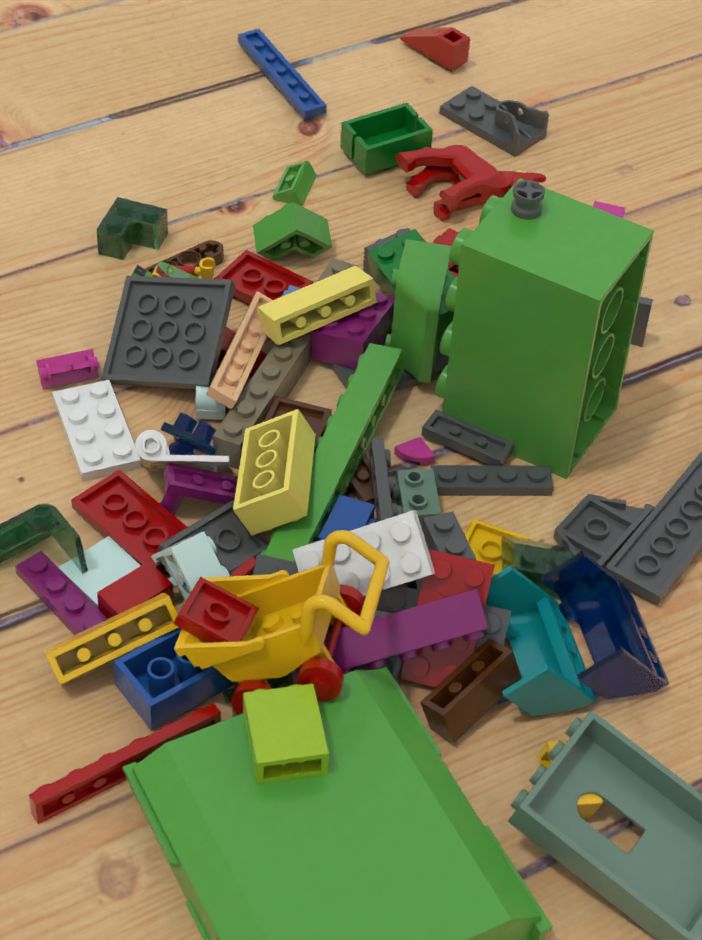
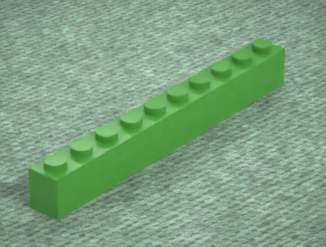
M369 343L365 353L359 356L357 369L354 374L349 376L347 389L344 394L339 396L337 409L334 415L329 416L326 431L323 437L320 436L316 443L307 516L298 521L273 528L270 543L267 549H263L260 554L296 562L293 549L318 541V537L340 494L345 495L351 479L362 460V456L405 370L402 349Z

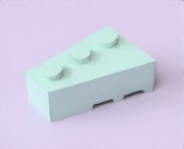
M204 531L181 540L151 556L155 564L163 563L171 576L168 580L173 583V588L178 587L185 602L200 577L230 576L227 569L220 565L215 555L217 550L213 540L206 536Z

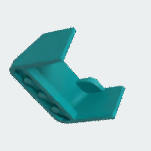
M511 565L494 575L491 580L486 605L511 610L506 639L509 640L523 678L503 690L504 697L516 704L523 713L528 712L532 716L581 709L597 700L596 693L566 615L559 603Z

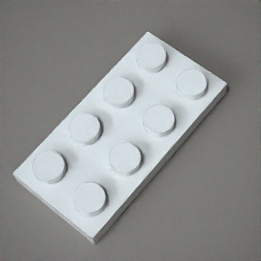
M109 380L52 392L53 402L82 482L109 476L119 469L122 472L141 468V460Z
M416 510L350 531L389 559L390 563L382 591L436 574ZM325 539L292 550L299 572L321 565ZM339 544L334 565L339 585L354 587L363 596H366L375 565L349 546Z

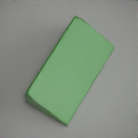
M303 161L286 167L272 197L275 201L294 202L298 205L304 204L316 179V173L309 161Z

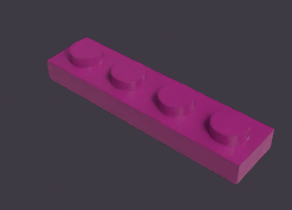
M43 551L15 565L16 574L74 635L108 619Z

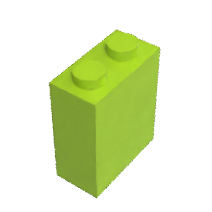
M294 684L283 688L257 689L253 692L243 693V716L256 784L328 774L329 751L314 684Z

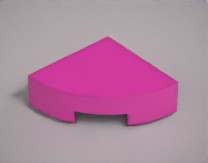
M421 437L399 444L394 448V454L403 461L407 459L420 462V465L435 463L434 453Z

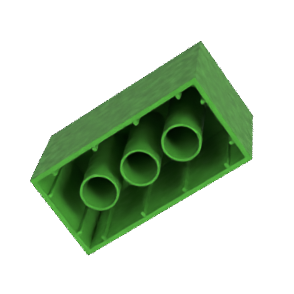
M519 178L516 183L523 181V179ZM513 185L503 198L492 195L483 207L479 225L475 230L463 228L457 234L452 244L449 258L451 263L459 266L458 276L451 283L445 298V309L454 312L453 321L445 330L440 343V353L448 356L449 360L448 365L443 369L438 378L435 394L444 399V413L513 442L514 449L511 455L535 466H550L551 473L567 479L617 409L654 230L544 188V199L541 201L543 205L541 215L535 219H521L511 211V204L514 199Z

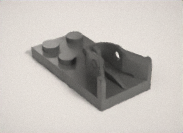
M470 86L442 104L439 112L440 115L514 157L546 136L549 113L546 110L540 111L527 107L523 103L514 100L500 102L473 86ZM519 108L522 109L523 114L519 112Z

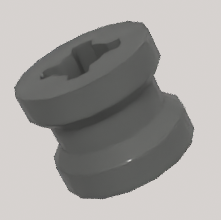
M523 180L516 183L513 189L512 213L526 220L539 217L542 213L543 205L541 201L544 199V187L540 183L531 180Z

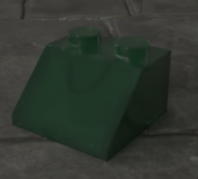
M503 535L501 539L502 570L511 565L554 599L563 601L576 580L574 553L560 545Z

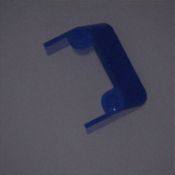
M583 551L540 577L541 582L559 596L561 601L559 609L568 621L572 619L581 628L594 665L577 676L579 681L588 686L597 697L602 696L604 699L609 700L659 691L669 684L636 602L622 582Z

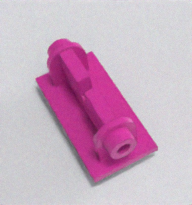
M93 349L36 360L42 389L99 377L97 370L99 362L97 357L94 356Z

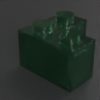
M117 197L96 229L98 254L124 260L133 244L159 250L168 235L167 209Z

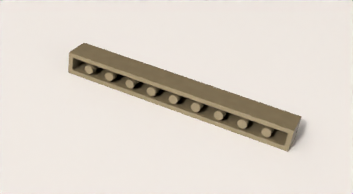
M332 258L318 281L355 265ZM311 332L281 345L274 344L239 396L234 407L230 409L214 433L213 450L215 451L213 456H229L230 467L239 470L245 429L264 421L275 396L287 399L313 359Z

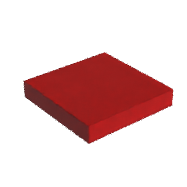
M200 577L173 624L208 643L239 642L243 640L259 608Z

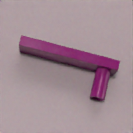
M168 462L164 469L165 494L160 504L173 515L176 514L184 496L225 505L235 499L238 477Z

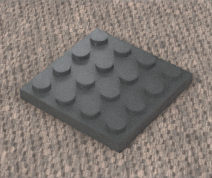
M126 276L101 379L103 381L109 380L111 384L184 389H196V386L210 387L217 370L235 290L234 282L232 280Z

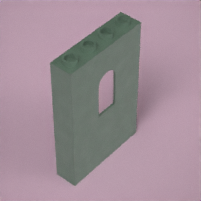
M592 710L583 721L577 717L565 732L570 737L566 744L559 740L547 756L552 761L548 768L541 764L530 778L529 782L534 785L530 792L522 789L510 805L515 809V812L508 822L656 939L702 940V794ZM584 794L598 795L644 831L629 854L581 818L577 810L579 797Z

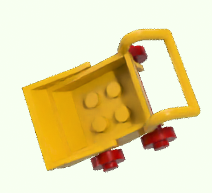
M338 530L326 537L321 565L290 576L286 570H281L266 575L204 578L258 607L259 610L242 641L208 643L181 629L174 650L179 657L186 655L194 667L199 666L201 669L213 666L231 682L237 681L239 683L231 700L232 708L237 715L243 714V693L253 692L257 689H273L267 679L284 677L299 666L301 668L297 684H314L317 701H331L339 696L344 683V673L332 659L341 627L349 626L360 635H367L370 632L388 571L389 559L356 534L346 530ZM339 544L349 546L375 565L366 598L354 587L339 585L334 569L337 546ZM331 623L333 627L331 630L327 646H325L324 640L326 637L329 624Z

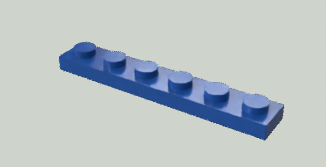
M260 29L238 34V43L304 119L314 118L326 113L327 105Z

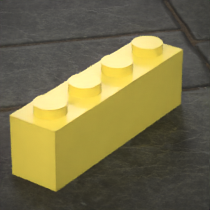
M355 265L257 307L261 330L277 345H281L377 303L374 280Z

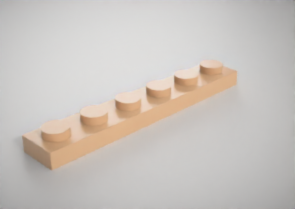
M258 291L252 298L206 393L207 396L230 409L237 402L267 337L261 330L257 307L273 300Z

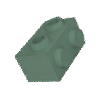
M433 468L397 470L394 494H391V500L397 501L398 515L416 510L421 528L423 518L441 514Z

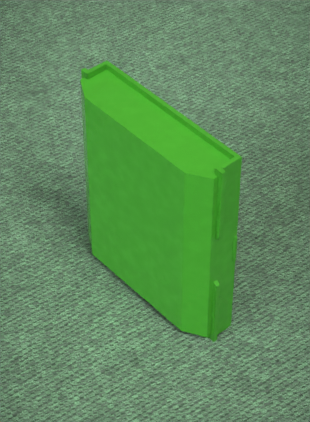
M386 665L375 670H355L344 674V683L339 696L331 701H317L329 751L328 774L256 784L243 714L167 742L138 764L133 762L122 767L128 783L187 899L186 905L204 940H544L545 933L553 928L489 826L483 825L440 758L441 751Z

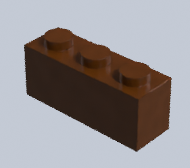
M489 638L429 693L420 703L430 729L455 743L504 696L503 690L522 679L513 651Z

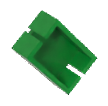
M403 103L341 122L340 147L350 159H354L357 167L367 175L399 165L396 161V155L400 152H410L424 147H431L433 129L421 117L418 118L419 114L408 103Z

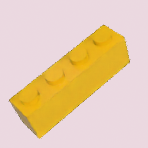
M162 593L43 650L57 681L61 685L178 628V626L173 624L178 614L169 595Z

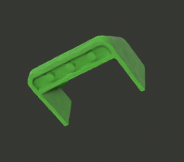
M406 239L399 269H393L391 286L396 287L392 332L387 334L385 346L402 349L404 369L419 382L431 384L440 340L437 337L443 289L452 246Z

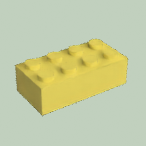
M299 409L245 429L233 511L251 535L270 531L275 527L298 521L307 516L316 434Z

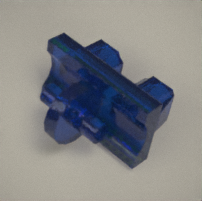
M180 412L173 425L164 422L160 429L164 433L174 436L175 442L169 445L170 455H195L193 450H196L205 455L214 456L217 449L210 445L216 429L201 420L198 423L184 413Z

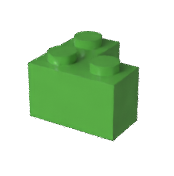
M294 202L284 205L283 208L271 215L265 216L261 221L253 225L256 252L273 261L294 250L313 258L332 247L328 219Z

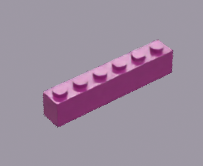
M478 589L375 618L367 635H360L349 626L341 628L332 659L342 669L343 673L347 674L355 671L354 667L367 664L368 670L388 665L386 658L399 655L401 661L419 656L418 649L430 645L433 651L451 647V639L463 636L465 642L485 637L483 630L489 629L490 626ZM331 632L326 633L325 646H327ZM301 666L291 672L294 684H297Z

